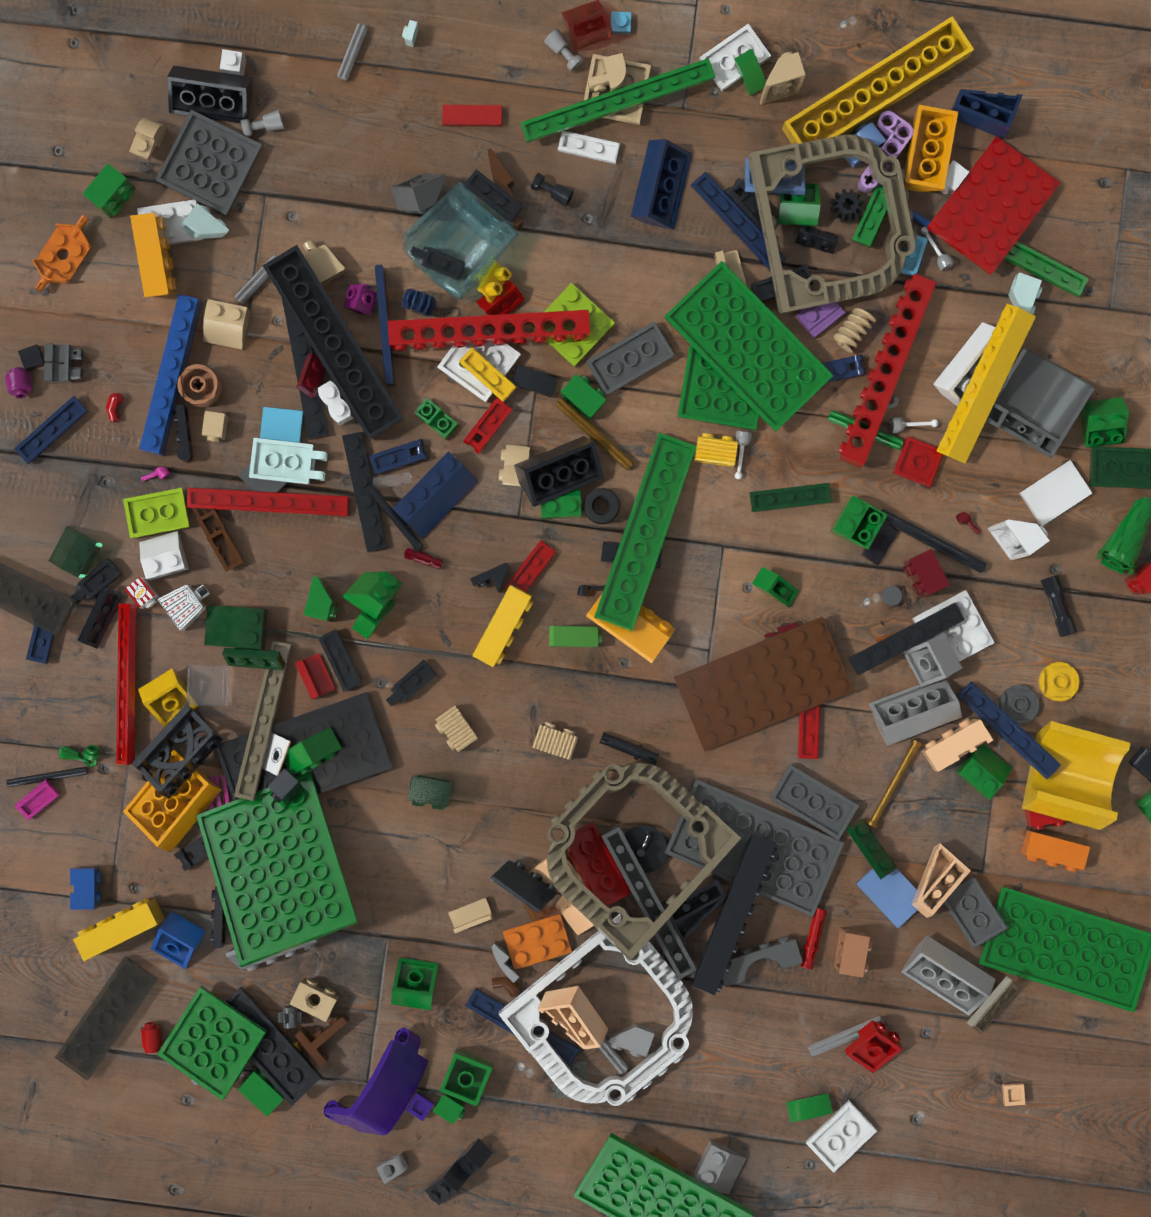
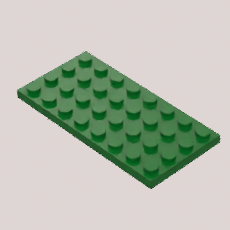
M723 261L711 270L664 316L668 323L774 432L833 377L830 371Z
M1001 886L995 908L1008 929L984 943L978 961L979 964L1133 1013L1135 1012L1151 959L1150 932Z
M610 1133L573 1197L609 1217H754L755 1213L751 1209L613 1133Z

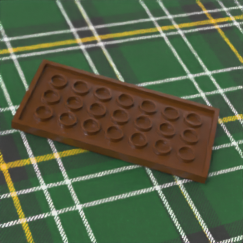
M823 616L674 677L704 752L854 691Z

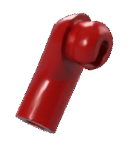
M112 393L106 403L105 408L111 423L120 420L116 408L118 404L124 401L121 393Z

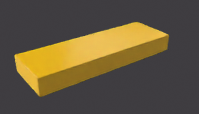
M473 347L459 361L464 368L502 402L517 388Z

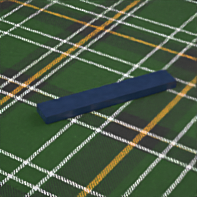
M705 171L691 184L692 189L770 271L763 232ZM779 251L782 263L786 260V257Z
M380 264L375 265L385 383L388 387L395 386L392 348L389 346V310L385 268Z
M970 682L957 695L1046 780L1061 767V764L973 682Z
M475 988L465 1006L514 1034L499 1016V1011L506 1005ZM536 1026L533 1032L536 1035H541L544 1032V1028ZM549 1031L547 1040L568 1067H570L580 1048Z

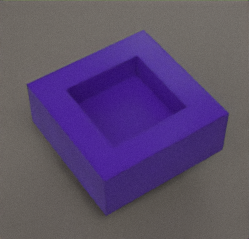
M417 1092L406 1108V1111L423 1121L434 1105V1102Z

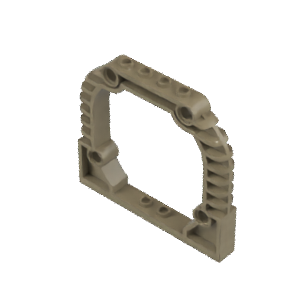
M839 135L800 144L795 143L751 152L748 155L779 314L876 294L886 289L896 280L903 269L906 256L914 252L915 240L917 239L916 231L914 228L912 229L911 224L913 220L912 210L908 209L909 193L904 188L903 183L905 181V173L901 169L896 157L886 156L884 151L869 139L857 135ZM836 158H856L866 162L869 165L872 178L877 183L883 185L892 235L885 245L886 262L877 271L870 274L833 282H825L819 275H813L805 279L792 270L783 271L778 250L780 248L779 236L775 235L774 230L776 228L775 216L771 215L767 193H771L776 188L782 177L792 178L797 175L803 165ZM787 162L794 164V171H789L786 168ZM884 163L891 165V172H887L884 169ZM900 242H904L907 245L906 252L900 250ZM811 281H815L818 284L817 291L811 290Z
M646 763L629 764L624 767L612 764L606 767L603 772L599 769L592 777L594 781L589 786L585 784L579 790L580 796L576 800L572 798L565 805L564 808L567 810L562 815L558 813L551 820L553 825L547 833V838L550 842L547 854V868L553 885L629 960H632L741 839L713 811L700 803L668 772ZM608 772H616L618 779L615 781L610 780ZM629 782L645 784L688 821L687 833L690 837L697 839L699 859L705 864L691 881L687 879L679 887L682 891L677 896L673 894L667 900L668 906L654 922L648 917H628L627 912L622 907L616 906L609 909L574 876L568 867L565 851L572 844L575 837L574 826L606 792H619ZM694 823L701 824L703 828L701 833L694 831ZM553 831H562L563 838L560 840L555 839ZM613 912H618L621 915L619 923L612 921L611 914Z

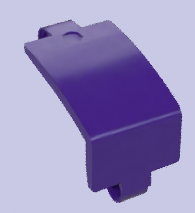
M405 1027L400 1028L396 1032L394 1040L389 1042L373 1075L352 1107L349 1109L339 1102L331 1100L324 1107L325 1117L338 1124L348 1125L359 1132L387 1135L408 1106L428 1064L427 1059L417 1054L421 1043L419 1035Z

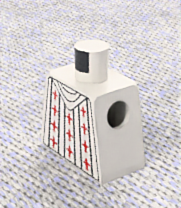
M185 585L160 597L158 601L179 630L184 631L206 609L202 600L210 592L204 585H201L196 590L190 585Z

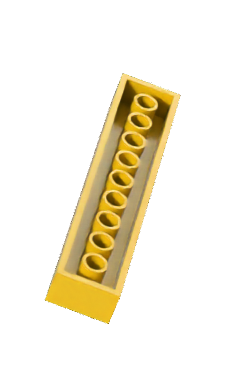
M952 16L785 121L782 130L791 144L847 135L969 58L974 48Z

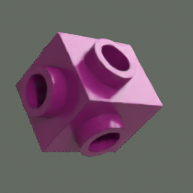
M359 283V285L350 284L343 307L357 314L370 315L375 304L377 292L370 290L371 286L364 283Z

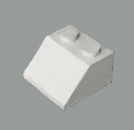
M179 531L139 542L140 561L147 580H155L189 570Z

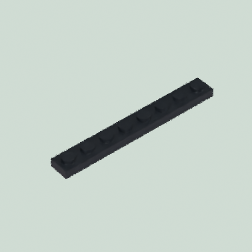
M282 299L297 381H299L307 355L313 353V349ZM299 390L308 439L328 437L323 402L319 393L317 392L315 397L310 398Z

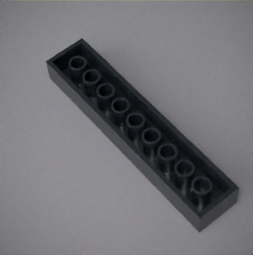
M298 245L262 265L368 439L372 440L403 421L402 415Z

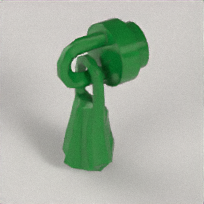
M88 745L84 749V753L67 746H62L58 750L60 759L84 761V764L89 767L95 766L100 757V750L96 745Z

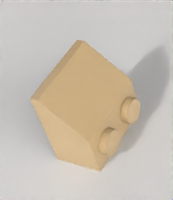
M208 299L204 314L203 342L243 350L251 311L244 306Z

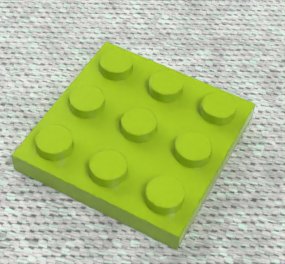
M570 283L544 312L589 310L590 337H586V340L574 341V338H567L565 342H554V339L546 340L549 345L575 368L615 325V322L574 284ZM567 322L564 328L567 331H572L575 325L572 322ZM551 323L544 326V330L547 332H552L555 329V326Z

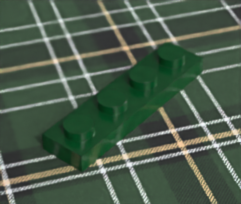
M829 483L749 492L751 513L831 503Z

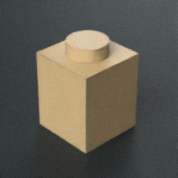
M205 411L202 435L207 437V441L219 442V439L225 440L228 416L224 413Z

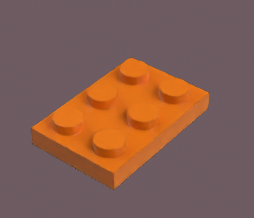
M561 913L503 930L514 970L572 953Z

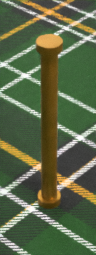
M911 739L910 743L912 744L871 819L866 822L876 829L881 815L915 753L923 745L914 739Z

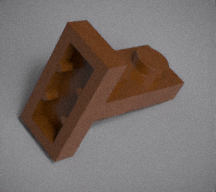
M345 1013L341 1017L337 1014L328 1022L330 1024L329 1027L325 1030L320 1028L313 1035L314 1039L304 1027L294 1036L321 1067L327 1062L329 1057L320 1048V1045L347 1024L350 1019Z

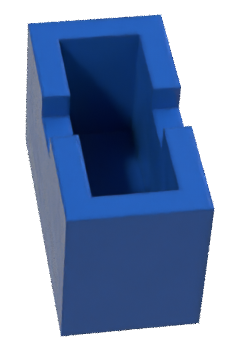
M74 867L70 869V885H74V893H70V910H92L98 908L99 904L102 903V892H99V884L102 883V872H99V867Z

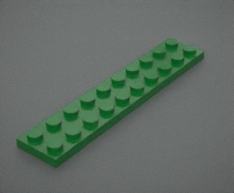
M658 433L594 616L595 619L631 632L633 631L696 449L695 445Z

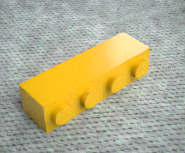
M512 584L509 586L474 651L473 657L492 667L496 663L501 664L505 656L502 653L505 646L510 647L515 638L512 636L515 628L519 630L524 621L521 618L524 611L529 612L533 604L531 594Z

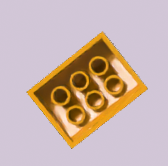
M173 749L168 763L184 760L185 757ZM197 768L192 773V776L180 786L177 793L170 798L160 795L152 784L147 781L123 812L158 848L171 853L197 821L196 815L203 813L221 789ZM164 771L162 772L160 778L162 784H164V782L166 781L163 777Z

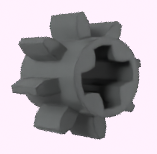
M292 1005L283 1006V1011L278 1013V1023H283V1028L299 1027L298 1022L303 1020V1011H298V1008Z

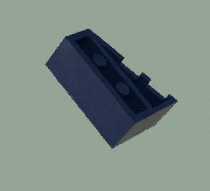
M960 89L951 110L958 112L957 121L1004 139L1011 127L1023 94L1013 96L1004 95V93L1000 92L989 94L986 91Z

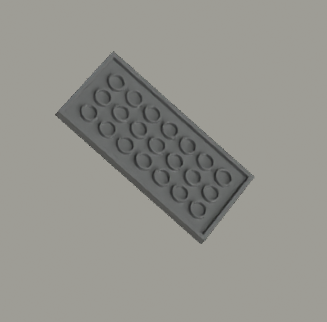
M696 779L690 793L741 837L737 844L710 873L732 882L751 833L776 843L777 852L773 859L770 858L767 866L770 869L766 878L762 877L760 882L762 886L760 895L813 917L844 842ZM680 815L665 853L702 869L705 864L699 859L698 841L688 835L686 830L688 821ZM693 824L694 831L701 833L703 829L701 824Z

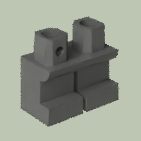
M45 343L44 361L47 363H44V381L49 384H63L83 379V368L74 367V360L83 361L84 350L72 347L69 344L55 345L53 343Z

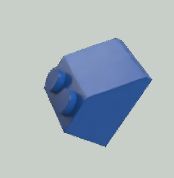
M171 911L158 929L151 950L186 969L200 946L206 931L200 926L187 921L183 916Z

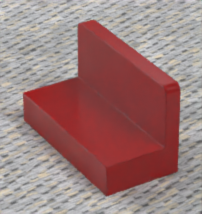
M507 280L503 284V291L495 297L493 302H488L483 295L476 303L486 315L509 314L525 298L510 280Z
M320 654L295 663L311 700L335 690V686Z

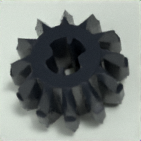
M842 189L841 194L836 192L834 195L836 199H831L830 201L834 205L830 208V211L836 212L833 216L834 219L839 216L841 217V223L844 222L845 218L848 223L852 222V218L858 220L859 214L864 210L860 207L864 204V201L858 200L861 195L858 193L854 196L853 189L850 190L849 194H847L846 189ZM844 203H848L847 206L850 204V209L844 208Z

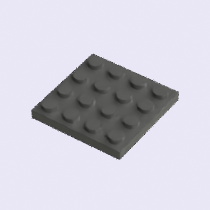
M191 110L155 180L228 217L263 145Z

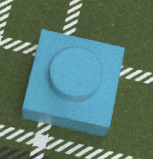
M611 12V34H630L631 12Z

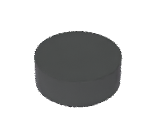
M889 586L882 591L881 599L884 604L895 606L900 603L902 592L896 586Z

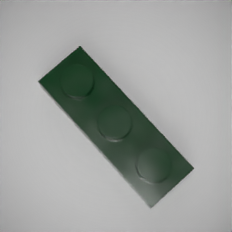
M224 648L222 653L228 666L283 670L286 664L280 652L274 650Z
M863 818L846 828L880 880L898 869Z

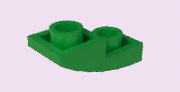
M749 49L734 58L747 93L751 96L763 89L766 80L753 50Z
M428 398L414 412L445 440H448L460 426Z
M829 1093L802 1097L786 1102L790 1122L812 1119L833 1113Z

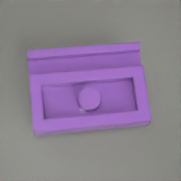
M835 302L803 309L796 317L814 339L842 317L845 311Z

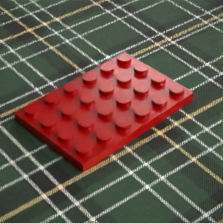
M996 136L928 225L927 229L989 275H992L1059 186L1060 182Z

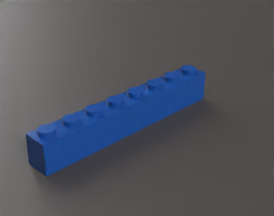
M178 294L139 448L144 452L160 456L165 454L174 418L173 412L176 410L180 395L177 386L178 378L187 367L203 304L198 298Z

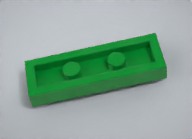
M876 186L852 238L853 242L868 248H872L888 213L883 187Z

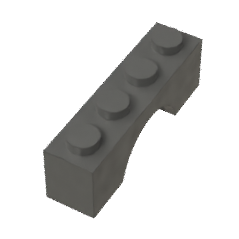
M786 935L778 938V942H763L759 944V948L751 949V947L741 949L739 954L733 956L731 954L729 959L732 962L728 973L724 972L722 977L725 987L745 981L747 969L753 962L759 959H772L778 962L783 969L803 963L796 939Z

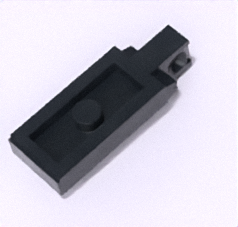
M413 246L410 252L411 256L419 259L418 264L458 282L466 265V262L432 247L424 246L423 250Z
M108 558L77 583L78 585L75 587L77 592L69 598L74 604H78L84 599L89 601L101 592L103 586H109L123 573Z
M422 660L393 685L394 687L391 689L393 694L386 701L390 706L394 705L398 700L401 703L407 701L437 674L425 660Z

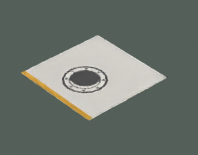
M271 732L263 769L278 776L291 741Z

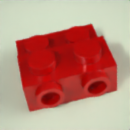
M871 1020L858 1031L859 1038L848 1046L845 1052L848 1057L874 1073L902 1051L903 1048L900 1043L901 1038L896 1031L889 1032L883 1022L879 1021L876 1023Z

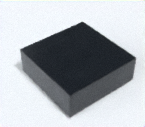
M37 344L18 351L25 370L33 369L45 363Z

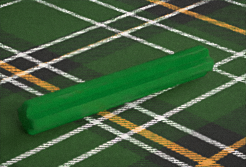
M834 410L828 416L829 421L845 428L848 427L849 423L853 424L854 422L853 418ZM862 422L859 423L861 428H869V425ZM878 429L875 441L897 450L901 449L903 439Z

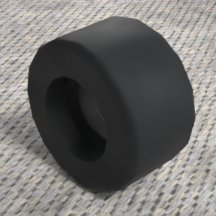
M607 488L592 490L584 501V512L587 518L599 525L612 522L617 517L620 509L617 495ZM598 499H606L609 503L610 508L604 514H599L594 509V503Z

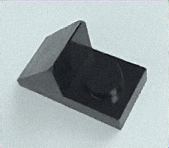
M506 562L472 577L470 580L474 587L478 585L479 588L490 584L489 580L492 579L498 593H500L509 566Z

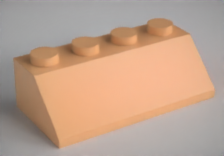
M566 856L569 869L572 871L574 876L585 886L576 867ZM546 857L529 872L532 873L534 871L542 876L541 881L545 884H553L548 873ZM563 895L561 896L555 907L577 935L594 926Z

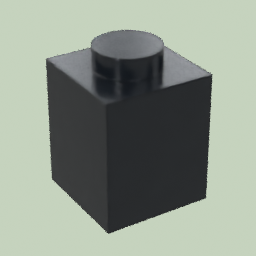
M284 769L268 788L272 791L270 796L278 803L283 801L288 805L302 790L303 786Z

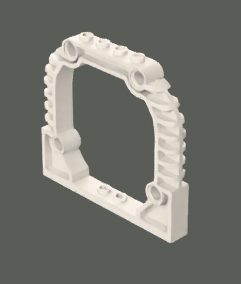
M618 914L616 917L612 919V921L615 923H619L621 921V915ZM597 931L499 1011V1016L565 1095L579 1102L596 1104L607 1101L613 1106H619L625 1101L630 1102L637 1095L636 1092L639 1089L647 1088L656 1075H663L668 1070L667 1066L672 1062L674 1064L679 1062L684 1057L683 1053L689 1047L686 1035L692 1023L693 1006L686 987L650 941L639 951L638 956L632 960H629L623 954L626 962L629 964L637 965L640 963L666 994L673 1007L674 1020L662 1034V1045L625 1076H609L599 1084L582 1080L568 1067L547 1040L549 1028L543 1019H539L538 1007L541 1000L537 994L554 980H561L566 975L565 971L567 969L577 967L582 962L581 958L598 944L604 950L621 952L604 935ZM536 1026L544 1028V1032L541 1035H536L533 1032ZM675 1038H682L683 1044L676 1047L673 1045ZM614 1089L621 1092L617 1098L610 1096V1092Z

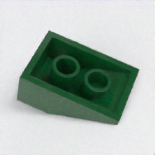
M207 605L204 645L265 650L268 610Z

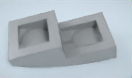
M494 942L492 944V951L502 971L514 983L520 974L506 962L510 954Z

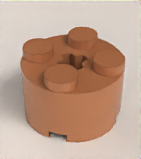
M201 364L190 365L184 369L178 378L177 386L180 395L193 406L203 408L219 401L222 383L219 376L209 367ZM200 382H201V383L204 384V385H203V386L201 387V389L199 390V389H197L196 387H197V386H200Z

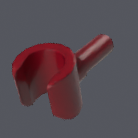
M961 512L956 515L960 525L967 523L977 535L981 532L971 521L968 513Z

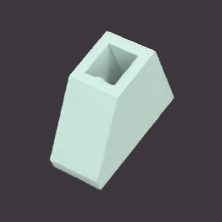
M196 204L179 226L194 239L223 238L229 231L222 220L213 217L205 206H200L199 204Z
M1019 272L1014 277L1008 294L1013 306L1020 307L1033 315L1036 308L1033 305L1035 298L1038 299L1042 292V287H1040L1042 280Z

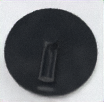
M638 825L632 827L624 834L644 873L653 872L664 863L667 857L665 853L667 842L659 830L649 825Z

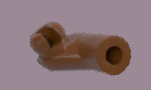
M508 977L492 978L493 989L504 987L511 997H517L520 994V986L516 981L513 983Z

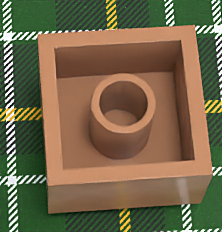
M840 928L834 968L839 974L863 978L864 973H867L869 961L866 958L867 953L871 952L872 940H870V937L865 932Z

